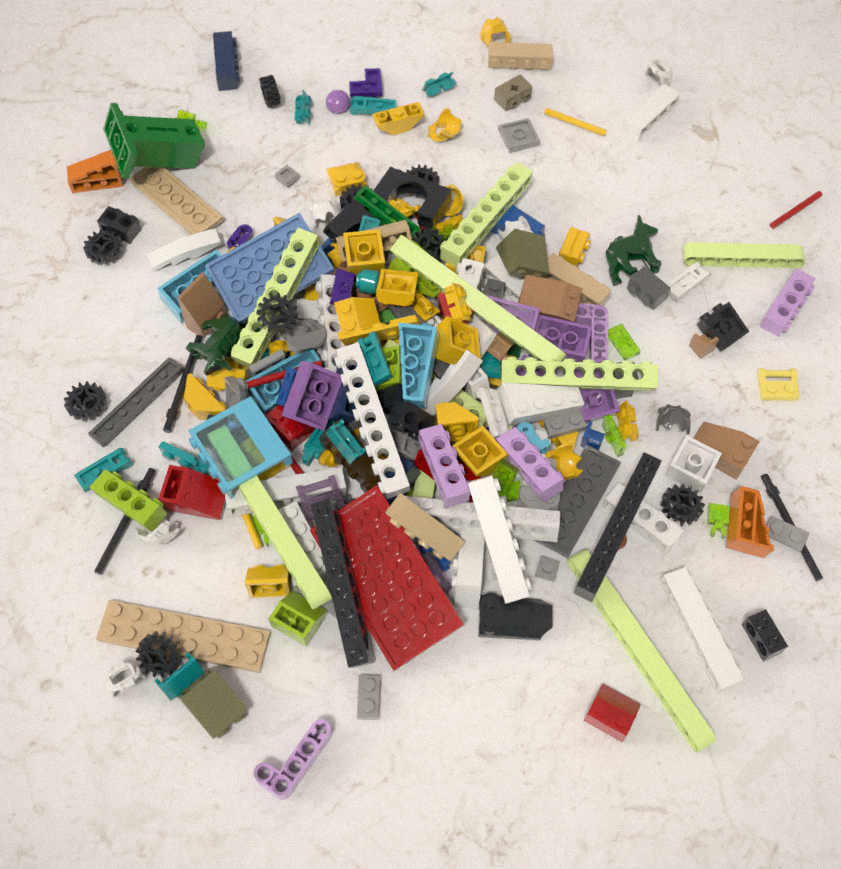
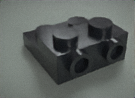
M730 302L724 305L722 303L717 304L712 308L713 312L711 314L706 312L699 317L700 321L696 323L702 333L708 338L713 339L717 337L719 339L717 348L720 352L750 332Z

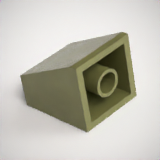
M514 229L496 246L509 275L517 276L518 278H524L525 275L544 278L549 274L545 236Z
M208 668L204 674L177 696L213 739L216 737L219 739L229 731L227 727L233 722L236 724L246 716L244 712L248 710L220 674L213 668Z

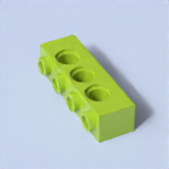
M105 469L89 488L113 507L150 532H153L167 515L162 508L164 505L156 498L151 500L149 498L150 495L144 490L140 489L137 491V487L129 480L126 482L122 481L123 477L115 471L110 473Z

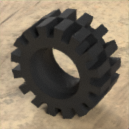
M274 76L260 77L262 95L267 107L281 104Z

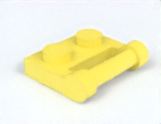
M758 368L757 378L761 400H799L800 393L796 368H790L789 370ZM766 377H789V381H766Z

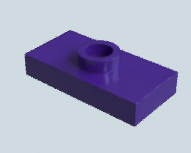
M341 269L336 270L329 304L335 305L334 302L350 298L354 273Z

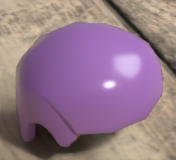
M334 90L328 94L326 106L330 112L339 114L347 112L348 107L351 106V100L343 90Z

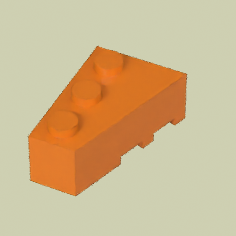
M111 150L67 166V182L72 193L123 187V179Z
M740 486L731 494L726 548L765 558L774 551V546L770 543L768 535L770 530L769 526H766L765 510L759 490Z

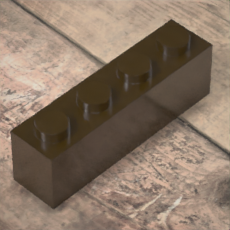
M340 419L337 420L334 424L337 425ZM329 428L321 434L319 438L321 446L332 453L334 460L339 465H343L349 477L355 479L360 484V488L364 493L378 485V482L381 480L379 475L375 476L371 464L374 463L373 457H368L367 451L366 454L350 465L326 433ZM353 435L360 446L364 448L363 444Z

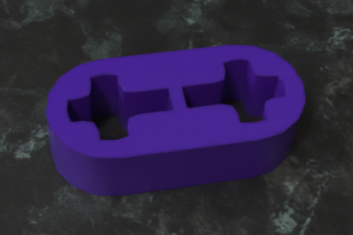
M243 224L234 231L227 240L228 250L232 248V245H235L234 247L236 248L253 238L251 226Z

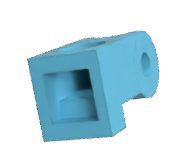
M528 422L518 425L517 429L526 434L528 441L531 445L537 446L540 454H545L549 451L551 444L547 439L540 440L534 432L533 425Z

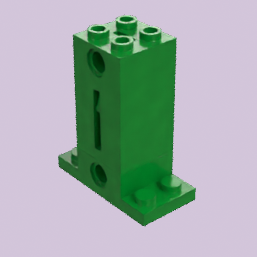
M110 103L103 130L122 179L130 178L134 166L196 168L202 149L205 147V141L194 119L123 115L118 103Z

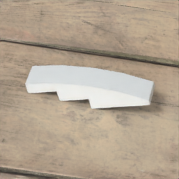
M211 229L176 240L147 254L151 268L157 271L169 263L175 266L188 257L194 260L222 244L217 230Z
M466 350L456 366L450 364L441 379H434L430 385L426 409H420L432 416L435 415V404L449 402L469 381L483 361Z

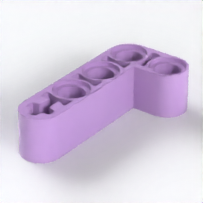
M579 304L575 323L592 326L589 340V359L594 360L603 357L604 360H608L607 308L603 305Z
M324 719L316 720L280 771L266 762L259 763L253 772L257 783L279 799L289 798L331 739L332 731L330 724ZM323 728H325L326 733H320V735L318 736L317 730H323ZM308 745H312L315 748L311 754L303 753V749ZM293 764L301 765V770L298 773L290 772ZM269 770L270 775L267 779H259L261 771ZM285 782L288 784L285 792L277 791V786L280 783Z

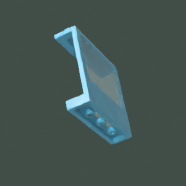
M251 396L189 430L191 438L188 440L193 449L198 448L200 451L198 456L202 463L209 465L208 471L211 477L218 479L219 483L217 485L223 494L227 493L230 499L234 497L232 489L280 462H283L285 467L293 463L290 452Z

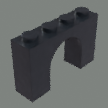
M389 167L373 190L388 203L406 193L422 196L425 201L417 212V224L433 229L452 202V189L393 167Z
M355 199L326 225L323 233L336 244V237L344 236L343 233H348L352 230H359L363 215L375 219L376 217L371 215L364 205Z

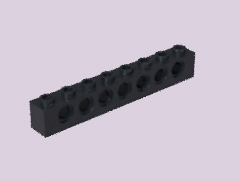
M643 452L575 587L574 594L591 603L593 602L662 460Z
M326 499L310 504L348 668H358L375 663L337 502L332 499Z

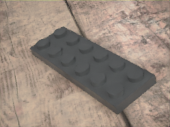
M589 445L585 446L580 455L582 459L576 465L577 469H582L583 472L576 478L566 480L563 484L564 490L560 492L558 505L560 525L557 542L534 540L567 559L621 464L620 461Z

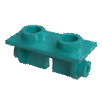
M445 72L439 78L428 79L422 91L426 90L427 97H433L442 92L440 87H442L444 92L454 88L456 81L451 78L454 72L448 74Z
M304 89L302 90V95H298L295 98L296 111L294 119L297 124H302L306 121L310 125L312 99Z

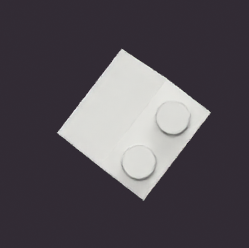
M686 435L669 466L666 476L681 484L684 483L687 487L691 485L693 490H698L701 493L722 453Z

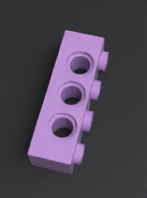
M796 268L764 317L760 327L780 337L783 331L787 332L792 324L789 322L790 319L795 320L800 311L797 308L803 307L807 300L806 294L810 296L815 288L812 284L816 278Z
M442 424L419 430V444L445 507L448 508L468 502L471 493L468 485L469 481H466L464 478L465 472L462 464H458L455 447L450 445L448 431L444 430ZM453 480V481H456L457 483L452 484V483H450L449 481Z
M514 427L496 438V441L508 454L506 460L543 502L564 490L562 474L552 468L550 461L546 457L543 458L540 455L537 446L531 445L524 432H520Z

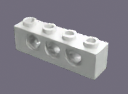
M618 483L605 498L602 507L613 514L626 486ZM643 499L629 527L665 555L679 540L684 531L679 524L670 521L660 510L650 506L645 499ZM639 515H644L647 519H642ZM656 527L662 528L663 532L658 531Z

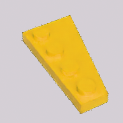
M416 315L391 320L388 325L385 323L373 324L371 329L355 328L354 333L345 334L344 331L338 332V337L345 346H348L351 343H358V339L366 338L369 336V333L375 331L381 342L385 339H395L400 335L398 322L421 324Z

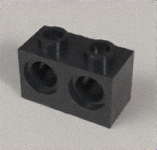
M108 206L97 220L99 228L103 232H106L107 229H109L110 234L115 231L116 235L120 236L121 241L131 244L141 231L138 218L134 215L126 214L118 208L115 209Z
M396 400L388 423L394 425L396 431L406 432L410 438L418 441L419 430L432 427L436 418L410 402Z
M766 609L748 617L742 624L763 662L781 654L788 647Z

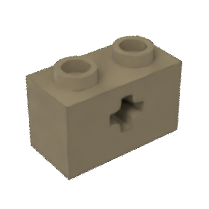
M520 74L496 87L494 100L505 111H508L531 98L532 85Z

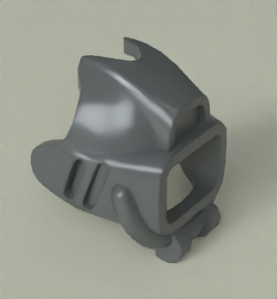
M666 404V406L658 409L659 415L656 421V431H659L661 424L670 430L674 423H678L682 432L686 430V435L690 434L691 414L687 409L681 408L680 405L671 406V404Z

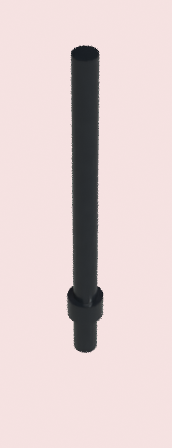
M196 335L194 343H201L203 337ZM197 352L189 354L171 408L167 410V419L163 431L166 433H170L174 421L177 420L178 408L186 388L187 375L191 373L196 360L192 355Z
M148 469L143 480L139 481L137 491L142 489L146 493L151 486L150 482L156 473L155 469ZM124 514L94 573L101 575L131 520L127 515Z
M768 474L762 475L761 479L767 488L766 492L769 498H772L784 522L795 526L779 496V489L777 486H774ZM805 544L801 554L815 581H820L823 579V576Z

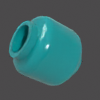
M363 269L361 273H358L356 287L359 288V291L376 294L380 272Z

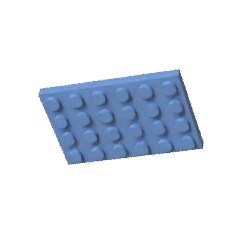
M300 212L204 265L239 325L248 321L250 313L254 312L258 298L263 295L267 281L271 280L275 266L282 259V252L290 244L291 235L296 232L297 228L311 232ZM319 246L295 294L319 281L321 274L330 275L335 272L321 246ZM295 264L289 265L288 268L294 267ZM282 280L280 284L285 283L287 280Z

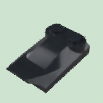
M494 593L480 595L478 637L541 640L543 635L553 627L552 605L541 599L522 598L505 603L503 596H497Z

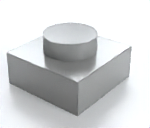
M285 165L275 173V179L286 187L299 178V173L288 165Z
M540 556L535 577L554 582L560 561Z

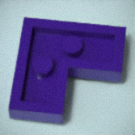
M380 68L364 69L365 81H349L350 98L354 96L382 97Z

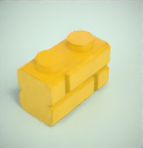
M571 227L558 256L563 257L564 260L577 267L579 263L583 264L586 255L584 250L588 251L591 244L589 232L579 231V229Z

